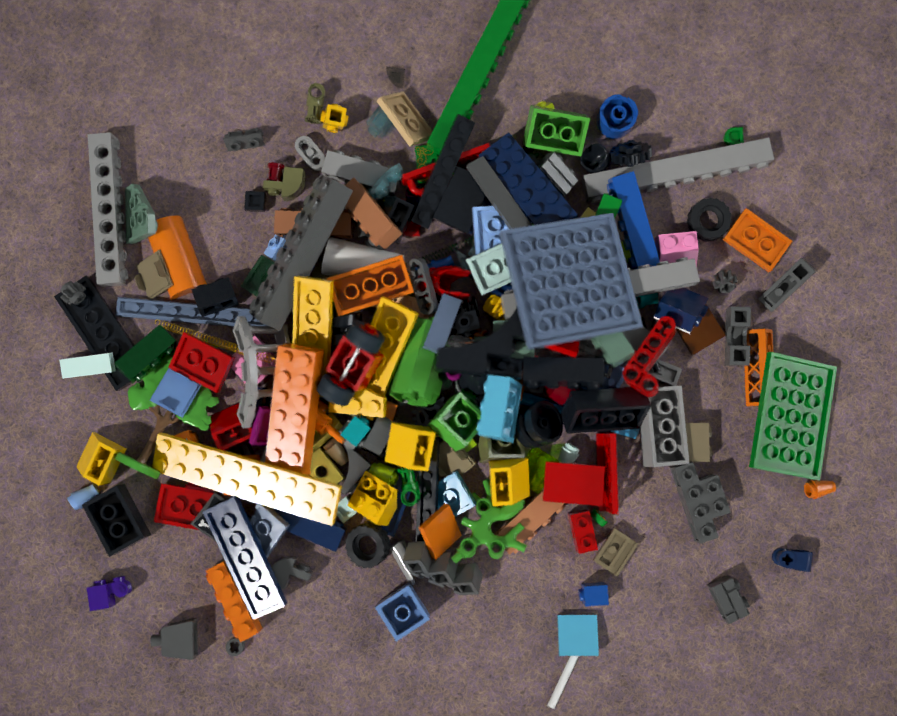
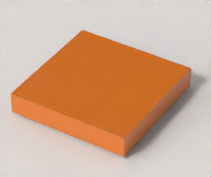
M446 503L419 526L431 558L436 560L462 536L451 507Z

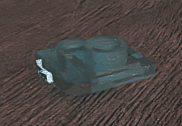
M400 163L390 168L377 180L371 189L374 199L377 197L380 199L388 195V191L391 190L389 182L395 183L402 178L404 172Z

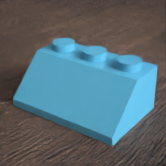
M488 375L484 383V400H482L480 405L482 414L481 420L477 424L478 435L514 443L522 384L511 377Z

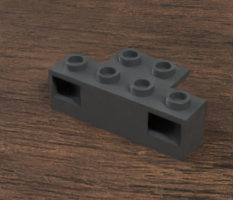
M693 462L670 467L694 541L701 544L719 538L713 518L731 513L719 476L710 474L698 478Z

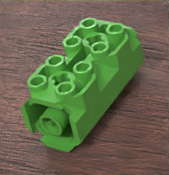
M417 317L398 363L389 394L397 401L402 402L405 399L409 405L426 407L433 405L440 395L443 382L438 375L439 372L435 371L437 353L423 348L434 317H429V319ZM447 339L444 348H451L452 345Z

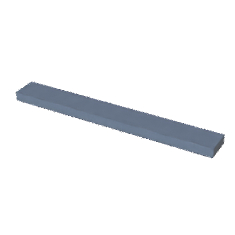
M117 298L115 315L117 317L234 327L237 316H245L248 324L251 326H268L259 322L250 314V309L231 307L202 317L196 304Z

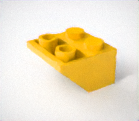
M391 422L384 461L407 469L428 471L435 432L427 426Z
M92 432L76 467L82 477L99 486L110 484L120 464L114 458L118 452L125 454L127 448L96 432Z
M528 458L489 461L490 494L493 506L513 505L530 496Z
M365 471L347 506L376 525L388 526L397 509V489L370 472Z

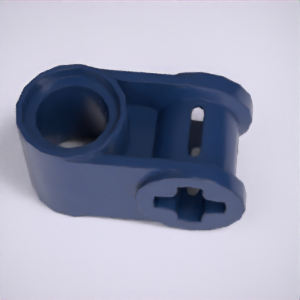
M777 548L773 551L772 560L775 564L784 568L811 572L813 552Z

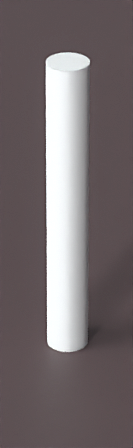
M579 656L569 657L547 704L549 707L555 708Z

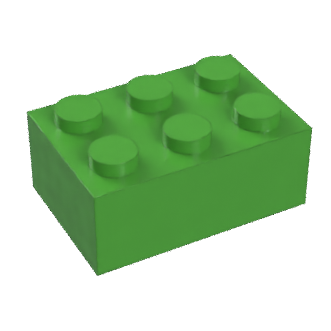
M530 105L523 144L529 148L582 156L590 118L585 114Z

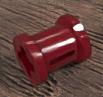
M268 163L269 176L267 180L283 182L282 170L285 166L281 163Z

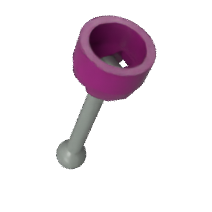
M446 372L447 377L455 383V393L461 392L462 388L459 387L458 380L462 374H449Z

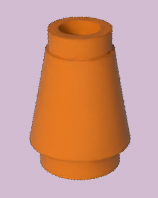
M809 480L804 485L806 496L812 499H817L836 491L834 481Z

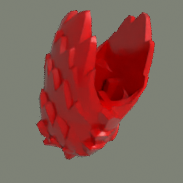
M458 266L429 268L438 304L443 293L459 300L467 299L470 296V293L450 292L451 284L455 280L469 276L471 271L461 269ZM421 281L420 289L425 292L426 283Z

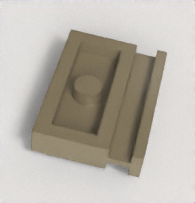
M613 527L593 558V561L618 577L638 546V543Z

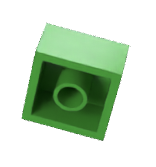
M459 392L446 402L428 425L455 451L465 448L477 434V424L481 420L482 412Z

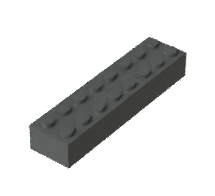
M323 175L317 177L313 182V190L305 198L302 211L296 215L295 224L292 230L288 231L284 246L278 250L274 265L272 264L269 267L268 276L265 282L261 283L257 298L250 304V314L259 322L279 331L293 307L294 277L298 275L309 277L353 190L336 180Z

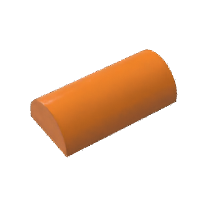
M173 215L157 219L158 227L156 234L148 237L153 253L158 250L161 251L173 282V286L167 289L170 299L174 300L192 293L191 289L202 284L206 285L207 283L182 217Z

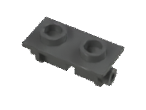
M258 128L245 130V135H242V131L228 132V134L224 135L225 138H223L228 151L265 146L263 131Z

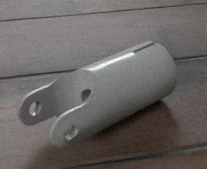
M402 539L393 544L390 551L407 581L414 585L415 580L402 562L407 548L405 540Z

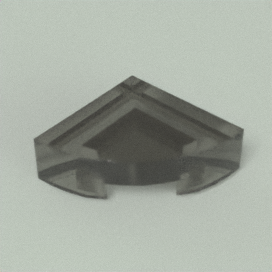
M386 67L389 80L397 88L403 89L405 69Z

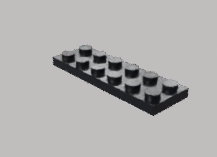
M86 275L77 281L86 288L83 291L86 297L81 303L77 305L73 303L71 305L66 304L60 298L63 295L62 292L54 297L91 354L97 355L113 352L115 363L135 345L90 277ZM115 366L116 372L105 373L114 389L120 391L131 382Z

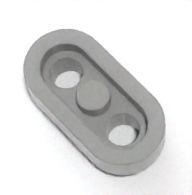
M308 136L299 137L295 142L297 153L312 170H322L325 160L322 151ZM308 145V149L303 150L302 146ZM320 159V163L314 164V160Z

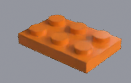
M747 208L742 211L722 239L768 273L773 270L793 242Z

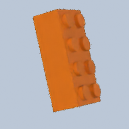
M402 255L326 278V280L334 281L333 301L338 316L378 305L381 297L393 300L414 293Z

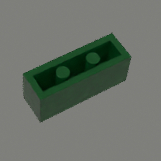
M159 324L114 364L132 384L135 381L139 382L147 375L146 372L150 368L154 369L161 363L160 359L165 355H171L176 350V340Z

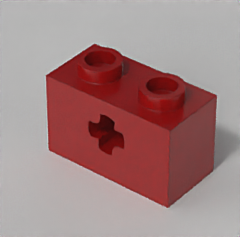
M585 509L568 513L576 552L582 554L598 550L590 511Z

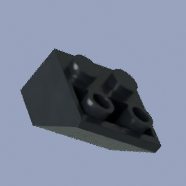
M381 194L377 203L402 232V235L394 241V243L400 244L410 223L415 205L398 197Z

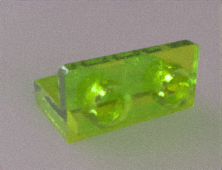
M534 448L526 456L529 466L530 489L540 494L544 487L545 461L559 462V460L539 448Z

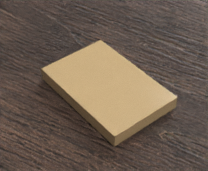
M403 91L379 97L376 102L410 147L428 141L433 131Z

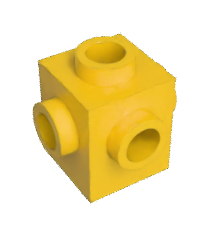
M328 104L326 109L321 112L320 121L323 122L322 128H326L331 133L341 132L344 127H347V108L338 104Z

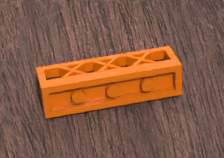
M766 328L747 330L746 340L747 346L751 348L750 356L755 351L759 355V361L755 365L750 361V365L744 367L746 406H759V402H752L751 394L755 390L761 394L767 352H774L773 330ZM758 333V342L753 346L749 342V334ZM754 371L760 374V380L756 384L751 381V374Z

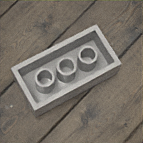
M682 386L659 387V391L655 396L648 397L652 406L640 426L643 467L689 464Z

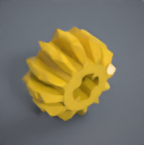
M491 295L485 301L483 310L497 321L504 320L500 297Z

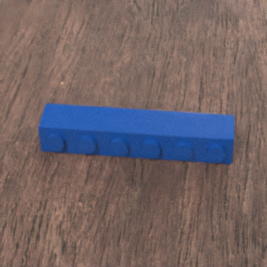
M634 171L610 178L607 184L609 195L622 200L617 213L619 217L617 223L620 232H623L625 238L623 239L624 248L626 251L629 250L631 257L628 258L630 268L637 270L639 266L647 264L650 267L657 266L660 260Z

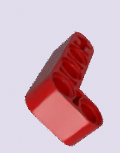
M664 316L658 320L623 370L625 382L646 397H653L659 391L657 379L648 372L676 333L675 321L671 317ZM668 325H669V326H670V329H669V328H666L665 331H664V330H663V326H664V327H668ZM654 340L661 342L657 347H652L650 343ZM642 356L649 357L646 363L639 362ZM636 372L638 375L635 379H629L627 377L628 374ZM649 382L655 385L651 390L644 388V385Z

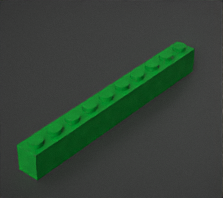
M531 0L499 1L427 141V150L439 155L457 114L471 120L474 113L472 109L474 105L478 106L482 98L480 93L482 89L486 90L490 82L488 77L491 72L495 73L498 66L497 60L499 56L503 57L507 48L505 44L507 40L511 41L515 32L513 28L515 25L520 24L523 17L521 12L523 9L526 10Z

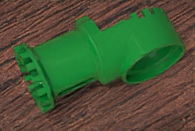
M407 468L397 469L402 480L401 501L406 506H413L421 498L414 470ZM408 491L415 494L414 502L407 500L406 494Z

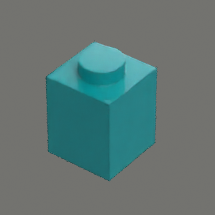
M356 415L340 435L356 447L371 429V426H369L370 421L362 415L360 417Z

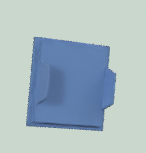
M168 368L150 401L183 418L202 385Z

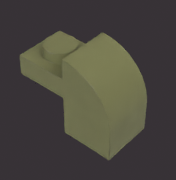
M284 167L283 182L264 180L263 188L272 196H279L281 193L284 201L294 200L304 189L306 173L303 168Z

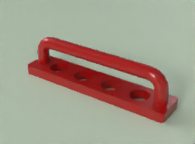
M486 143L462 152L456 166L478 159V155L490 147V144ZM435 163L403 174L401 177L403 186L408 185L409 190L414 195L421 196L424 187L417 188L415 182L429 177Z

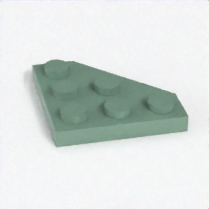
M138 184L129 185L125 188L126 244H135L156 234L158 224L155 220V213L141 186Z

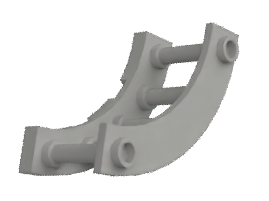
M237 316L233 333L239 352H243L244 355L241 369L242 381H246L245 392H241L237 416L243 428L251 427L252 421L256 417L257 409L255 408L257 400L260 397H272L273 389H258L259 375L275 374L276 366L259 367L256 354L277 352L279 345L290 343L286 324L279 331L270 326H251L248 324L245 316ZM252 334H274L277 344L257 345L253 341Z

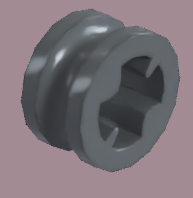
M235 637L231 638L226 644V651L230 656L240 655L245 648V642H240L239 638ZM231 642H234V644L236 642L239 643V651H237V649H235L234 651L231 649V647L233 646Z

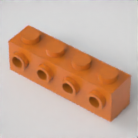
M223 561L206 570V579L210 585H213L216 591L214 593L216 600L222 603L224 616L228 621L230 620L235 638H239L240 642L258 634L263 628L258 618L252 620L226 562Z

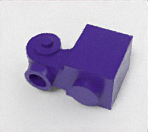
M125 576L112 578L113 581L106 582L105 579L93 581V585L87 587L89 610L106 609L116 605L115 595L117 597L128 595L132 591V584L125 580Z

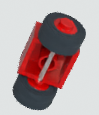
M353 321L350 329L342 337L325 368L329 373H325L317 386L318 393L336 405L347 406L355 391L367 388L385 355L379 352L385 341L384 335L370 324Z

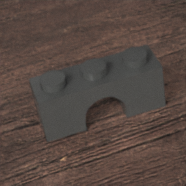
M729 307L726 309L725 366L745 367L750 365V346H747L746 337L747 330L751 326V307Z

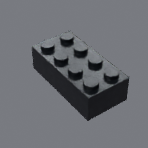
M632 387L570 391L561 412V417L567 434L639 429L652 405L648 397Z

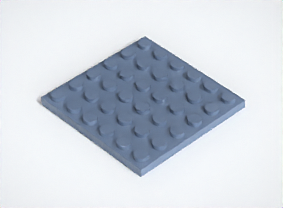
M613 213L501 230L499 234L528 350L643 327Z

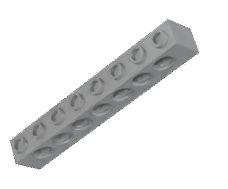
M111 132L88 134L97 285L102 287L126 285L128 271L125 268L124 261L127 260V253L123 247L126 235L122 231V224H124L125 218L121 212V205H123L124 201L122 194H120V187H122V178L119 175L121 160L117 150H120V143ZM108 151V155L103 158V154ZM110 170L109 174L104 176V172ZM111 188L110 193L105 195L106 189ZM112 206L111 212L106 214V209ZM113 225L112 231L107 232V228ZM114 243L113 250L109 251V245ZM115 262L114 269L110 270V264Z

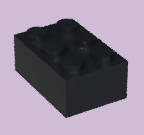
M125 484L116 485L82 504L109 557L151 536Z

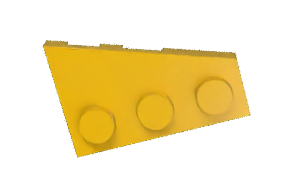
M366 388L355 391L347 406L336 405L329 401V412L383 418L386 417L387 397Z

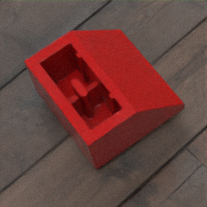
M239 403L211 415V434L217 449L227 451L250 440L254 421H252L250 428L242 427L237 416Z

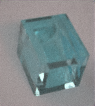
M380 106L366 121L367 128H369L368 132L374 137L379 136L383 138L393 126V123Z

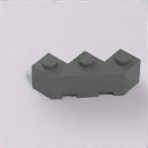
M425 541L409 542L407 544L402 562L411 575L416 577L419 575L429 578L428 582L442 588L445 585L453 588V592L458 595L479 594L483 574L476 563H454L451 559L453 556L451 552H444L436 560L431 558Z

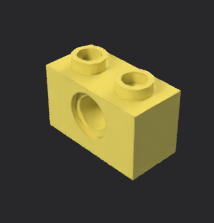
M319 448L312 454L310 476L335 484L345 479V476L330 457L324 453L322 448ZM320 466L325 467L327 470L325 477H321L317 473Z

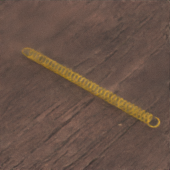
M163 321V322H165V325H164V326H166V323H168L167 328L169 327V324H171V327H170V328H172V325H174V328H173V329H175V326H177V329H176V330H178V327H180V330H179V331H181V328H182L181 326H178V325H175V324H172V323ZM212 336V337H213V341H212L213 344H211V345H214V346H217V347H220V348H224V346H223V347H221V345L218 346V344H217V341H218L217 337L214 338V336ZM265 353L266 358H267V361H265V359L262 360V358H261L260 355H259L260 359H258V360H261V361H264V362H268L269 359H268L267 353Z

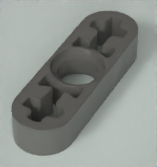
M422 258L412 259L409 261L407 269L419 310L425 315L435 313L439 304L428 265ZM417 265L420 266L418 270L415 269V266ZM421 281L426 283L425 292L420 289ZM428 303L431 304V307L429 308L426 307V304Z

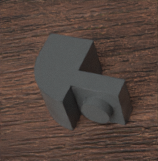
M296 556L284 557L272 566L281 589H285L288 586L291 575L309 581L313 571L309 570L310 567L302 563L295 565L298 558Z

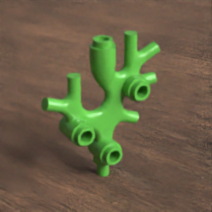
M484 480L482 483L486 490V498H480L475 492L472 493L476 501V513L481 518L476 521L466 517L463 518L461 524L471 528L472 534L469 538L461 541L460 546L457 548L458 552L451 557L454 563L459 562L462 558L473 557L476 553V547L479 545H487L488 553L493 559L501 558L504 554V549L509 547L525 552L527 545L516 540V536L524 529L522 524L518 523L504 536H496L491 532L493 522L508 520L517 515L524 508V500L513 505H504L500 508L493 506L490 494V480ZM467 547L471 548L470 551H466L465 549Z

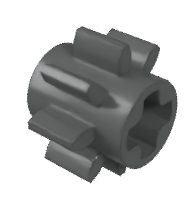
M721 270L714 275L715 281L712 283L714 289L718 288L719 293H729L736 288L735 283L738 282L736 274H732L731 270Z
M69 281L62 286L60 291L63 295L60 298L66 304L71 305L73 303L77 305L86 297L83 293L86 288L80 282L75 281L73 283Z

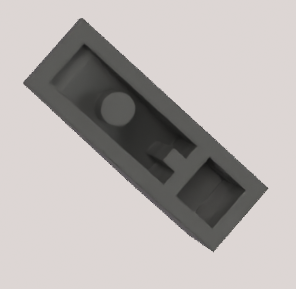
M800 258L758 300L773 312L811 278L817 270L805 258Z

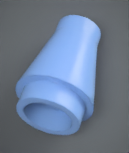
M92 484L72 492L71 496L67 499L75 510L83 509L82 504L93 499L99 494V491Z

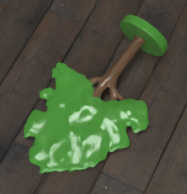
M175 351L169 356L165 355L160 359L161 363L156 368H150L146 372L147 375L143 378L144 387L141 388L140 384L136 383L129 388L127 394L130 407L133 410H145L148 408L156 415V427L137 459L118 452L114 458L155 479L160 477V471L146 463L156 445L157 434L163 433L169 424H173L178 420L206 431L209 429V424H212L211 416L207 415L206 406L212 408L219 403L218 397H212L210 389L201 386L183 418L176 415L172 419L171 417L174 413L167 410L164 417L161 415L160 406L150 401L167 372Z

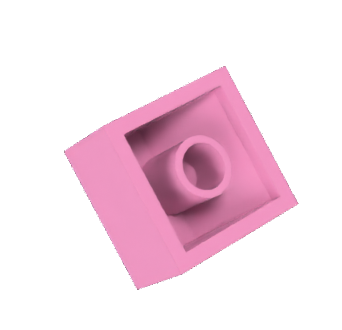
M696 231L661 234L654 238L660 262L669 261V263H674L677 259L687 257L688 260L695 259L697 267L699 249Z

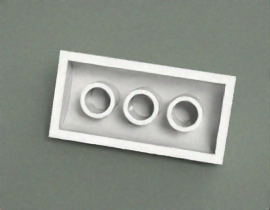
M330 237L323 257L321 274L333 277L402 254Z

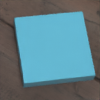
M557 615L559 656H599L597 615Z

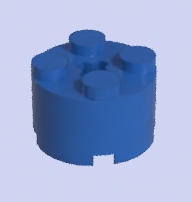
M620 94L608 97L601 105L597 114L596 122L598 129L609 139H618L626 136L636 123L638 108L629 97L627 98Z

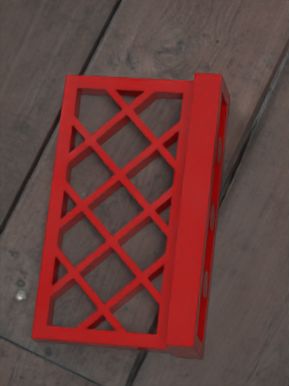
M596 433V465L605 466L603 506H598V511L618 514L616 433Z

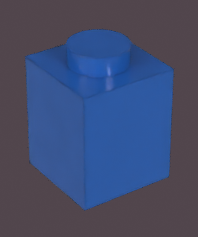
M605 582L581 584L582 589L578 590L579 601H583L585 607L609 605L608 585Z

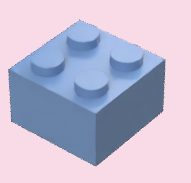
M409 582L376 603L375 609L396 641L430 620L429 612Z

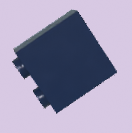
M686 288L669 290L660 300L654 318L659 320L664 316H669L674 319L677 329L690 334L694 326L698 327L709 308L706 306L709 298Z

